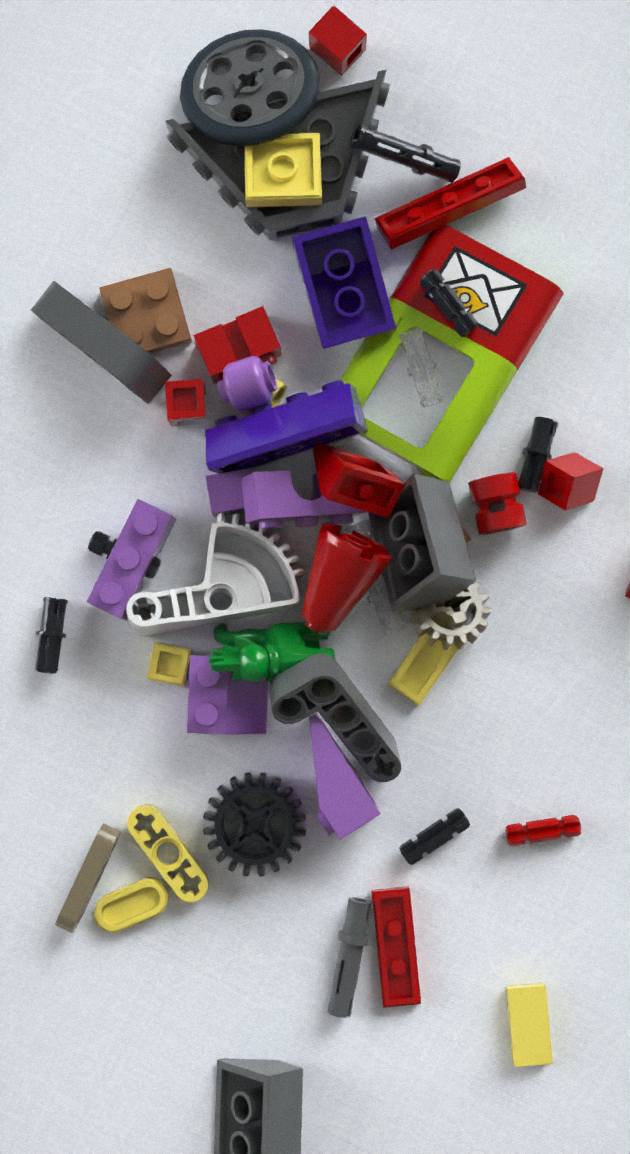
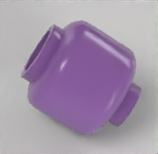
M250 356L228 363L223 370V380L218 381V388L221 398L225 403L231 402L236 410L246 411L268 404L272 400L273 392L277 391V381L268 361L263 362L259 357Z

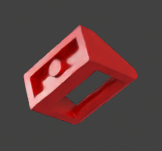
M320 442L317 443L314 447L313 455L320 493L329 501L389 518L405 484L379 461Z

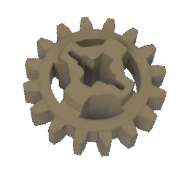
M479 581L473 583L451 600L411 609V611L415 612L410 616L409 623H419L420 625L416 635L419 637L425 633L430 636L428 645L430 646L437 640L442 641V648L446 651L452 642L455 643L459 650L463 649L467 641L473 644L480 636L479 633H482L488 626V622L485 619L491 613L490 608L483 606L489 598L488 594L479 595L477 592L481 583ZM468 613H471L470 624L468 626H465V622L467 621L466 615Z

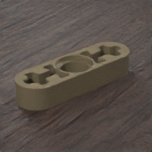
M103 823L55 923L56 926L74 933L118 842L121 831Z

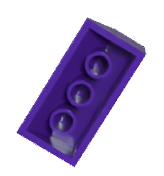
M338 380L323 385V392L308 396L307 392L297 393L287 397L286 404L274 408L272 404H265L252 408L250 410L251 415L237 419L236 415L216 420V427L205 430L206 464L208 470L219 474L248 468L252 469L314 449L315 445L319 442L327 445L367 432L368 428L356 388L351 383L344 384L343 380Z

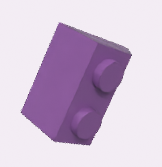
M190 655L187 733L266 734L268 681L263 680L257 684L246 680L235 681L232 680V673L234 671H212L211 664H209L210 656Z

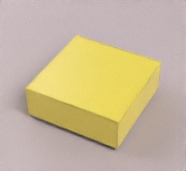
M155 642L147 679L185 687L190 666V655H192L193 650Z

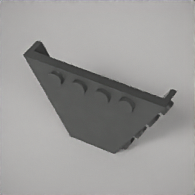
M386 70L378 71L374 80L318 92L312 110L302 123L288 133H320L322 205L246 207L245 146L219 143L204 136L190 122L178 124L174 119L165 121L169 132L166 137L179 153L182 154L186 150L194 158L193 167L206 181L212 178L221 187L218 193L232 209L237 205L247 215L243 220L257 236L263 232L269 240L328 227L342 223L344 213L352 214L358 192L352 191L355 177L363 178L369 156L363 155L362 150L351 148L352 133L358 124L377 131L380 120L373 117L377 105L384 107L390 84L384 83ZM287 101L270 103L268 107L279 109L285 106ZM240 112L233 117V120L244 122L252 114Z

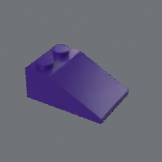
M366 216L292 237V245L323 349L396 329Z

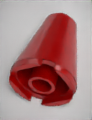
M328 522L323 523L319 530L301 613L302 617L307 620L305 625L320 634H326L327 630L336 631L388 567L393 558L392 555H386L388 550L371 538L354 530L352 534L340 533L341 525Z

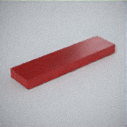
M507 157L374 218L377 229L392 250L526 189L525 177L512 160Z

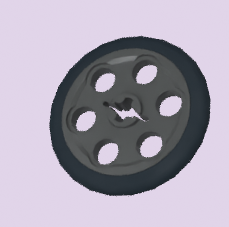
M264 29L242 30L227 34L211 42L197 53L189 63L182 78L180 101L182 110L190 124L204 136L223 144L254 146L282 137L303 122L312 110L317 98L320 75L316 62L308 50L294 38L280 32ZM254 53H264L266 55L259 62L247 60ZM227 65L231 67L230 71L226 74L216 75L213 73L214 69L218 66ZM284 69L294 71L293 75L286 79L275 77L277 72ZM212 95L224 97L220 103L215 105L205 103L206 99ZM275 99L287 101L286 105L279 109L268 107L269 103ZM240 112L252 114L244 122L233 120V117Z

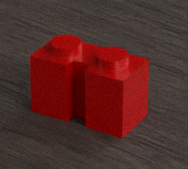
M263 306L235 317L236 320L225 325L219 324L193 335L213 384L223 380V370L228 363L256 356L263 362L268 361L272 366L277 362L276 357L282 355L281 346Z

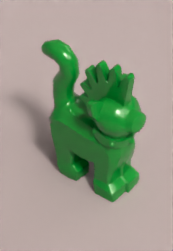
M306 622L274 624L268 629H245L234 632L228 631V626L225 623H220L214 627L213 635L214 639L222 644V650H212L209 664H211L212 671H234L232 673V680L235 681L246 680L257 684L266 680L271 683L272 679L278 674L312 655L327 654L335 659L334 649H320V639L328 640L330 631L327 630L326 634H320L309 629L305 625Z

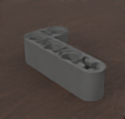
M55 281L51 283L31 308V311L42 321L108 371L148 405L165 385L164 382H167L172 376L147 351Z
M327 654L312 655L272 679L270 683L272 714L277 721L284 724H294L318 711L370 778L378 782H388L394 780L400 774L402 765L394 736L333 657Z

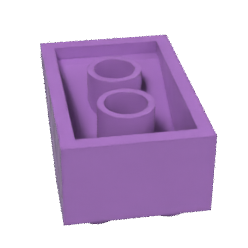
M316 712L310 715L309 719L320 810L317 811V817L329 836L336 832L339 839L342 840L379 816L380 811L323 720Z

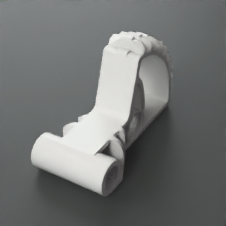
M221 512L217 515V523L211 525L204 581L196 586L154 593L139 592L134 594L127 603L128 622L136 634L151 636L207 623L289 610L295 607L300 600L296 580L305 575V570L299 568L292 571L291 567L299 561V557L292 555L287 559L284 555L291 546L289 543H284L279 548L275 545L280 534L275 532L267 539L264 536L267 529L261 530L259 528L258 532L252 530L253 523L245 524V527L238 525L239 514H233L231 524L224 523L225 515ZM229 534L239 536L254 542L266 550L281 567L289 585L291 599L271 603L266 581L253 564L234 554L214 553L216 535ZM216 593L227 594L230 597L231 606L223 611L216 610L211 606L210 598ZM141 609H148L150 614L149 620H142L140 616Z

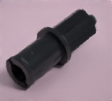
M535 417L530 440L527 447L523 448L522 451L523 455H525V460L518 481L519 488L522 491L528 493H536L538 491L545 462L552 459L550 450L558 427V422L553 421V419L546 417Z
M44 597L40 631H36V635H39L35 669L41 673L53 674L58 671L62 638H66V634H63V626L68 600Z

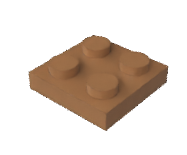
M171 268L99 287L108 322L149 354L192 342Z

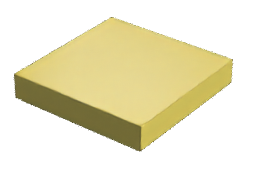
M320 133L286 134L270 142L245 146L246 207L322 205Z

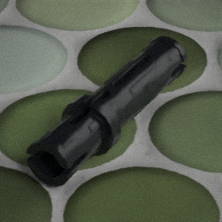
M358 124L352 133L351 148L359 149L385 160L412 168L414 174L421 176L426 173L453 183L460 172V160L434 152L433 148L429 145L421 144L417 146L394 136L369 129L361 124ZM377 144H385L387 146L400 150V152H394L392 150L380 147ZM413 155H415L426 160L434 162V164L431 165L420 160L414 159L412 157Z

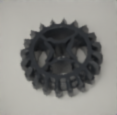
M246 772L244 774L245 785L242 786L236 776L231 777L230 784L233 790L230 792L227 787L220 785L217 791L224 799L221 801L218 798L211 797L208 801L212 807L217 809V812L206 811L203 816L207 821L215 822V825L207 826L203 829L204 835L216 834L217 837L208 843V849L212 850L221 846L223 850L217 855L216 860L220 863L229 855L233 859L229 864L228 870L232 872L236 869L238 862L244 863L243 876H249L251 865H257L258 875L260 877L264 876L266 870L265 863H269L274 872L279 871L280 865L277 858L280 856L284 862L289 864L292 861V856L286 849L288 847L294 851H300L301 844L292 839L293 836L302 837L306 835V829L295 826V823L306 820V814L293 813L294 809L302 805L301 799L297 798L289 802L286 798L292 794L294 789L288 786L282 793L277 790L281 783V778L279 777L273 780L272 786L266 785L267 773L265 772L260 773L258 783H253L251 772ZM248 793H261L272 799L263 807L255 809L248 806L245 802L243 803L238 797ZM228 805L235 811L234 814L240 821V829L231 840L228 839L224 829V815ZM280 807L283 809L287 821V831L281 842L275 837V833L269 826L270 818ZM269 811L263 819L264 822L261 824L262 827H265L264 832L254 829L241 837L249 823L245 821L246 816L255 819ZM249 840H258L265 846H268L271 851L262 854H249L238 848Z

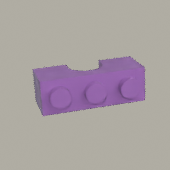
M291 470L253 472L241 478L246 524L259 523L261 530L283 527L282 522L295 521V527L316 526L320 519H330L331 523L338 525L353 523V517L364 514L366 511L327 500L320 493L317 473L312 475L313 494L310 500L301 498L295 492L292 485Z
M137 499L93 587L87 603L120 619L127 620V603L134 594L142 591V582L156 554L158 552L161 553L176 519L171 514Z

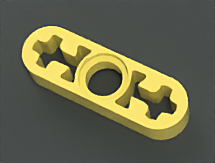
M145 804L134 809L128 817V830L169 886L185 902H196L202 899L209 888V876L157 807ZM142 813L146 817L151 814L155 818L151 824L155 832L158 834L163 828L168 835L160 837L151 847L147 841L151 840L153 835L146 828L141 831L137 828L136 825L140 822L137 815ZM171 842L178 847L179 858L176 862L167 864L160 860L158 849L161 844ZM185 859L191 864L184 868L185 872L191 878L198 876L201 879L198 884L200 891L197 893L193 889L187 892L183 889L182 886L186 880L180 871L176 877H173L170 871L179 868Z

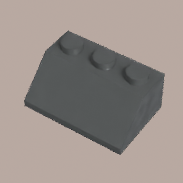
M413 474L404 482L405 486L389 518L368 513L375 541L388 550L386 555L393 556L390 564L383 571L392 612L399 613L451 600L476 581L448 481Z
M218 1059L214 1154H301L303 1068L278 1060Z

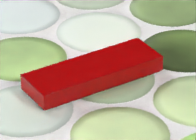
M405 886L371 890L383 1008L421 1004L410 888Z

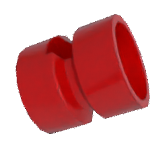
M515 472L483 477L468 483L472 504L479 507L478 512L475 514L478 535L503 532L527 525L523 504L516 502V497L520 494V488ZM505 502L506 510L492 513L490 505Z

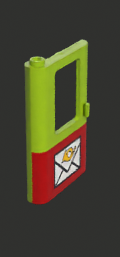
M447 225L431 231L389 298L394 322L397 327L396 330L393 329L365 337L340 380H343L344 384L351 383L356 388L361 408H363L407 334L413 329L420 330L473 360L474 365L425 446L421 448L415 447L366 418L368 431L358 435L416 467L421 472L420 475L450 483L564 295L563 291L547 278ZM432 269L438 270L445 279L443 281L444 285L449 284L466 306L465 312H470L477 320V328L468 336L461 337L453 328L454 322H449L432 301V294H427L421 287V277Z

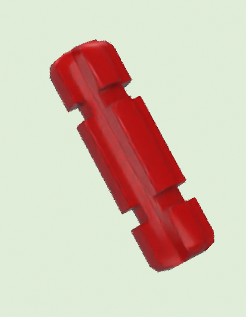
M568 815L562 816L561 820L555 817L526 822L525 826H522L520 823L507 825L505 834L510 846L525 845V841H529L532 844L561 839L562 835L566 838L581 835V823L578 816Z

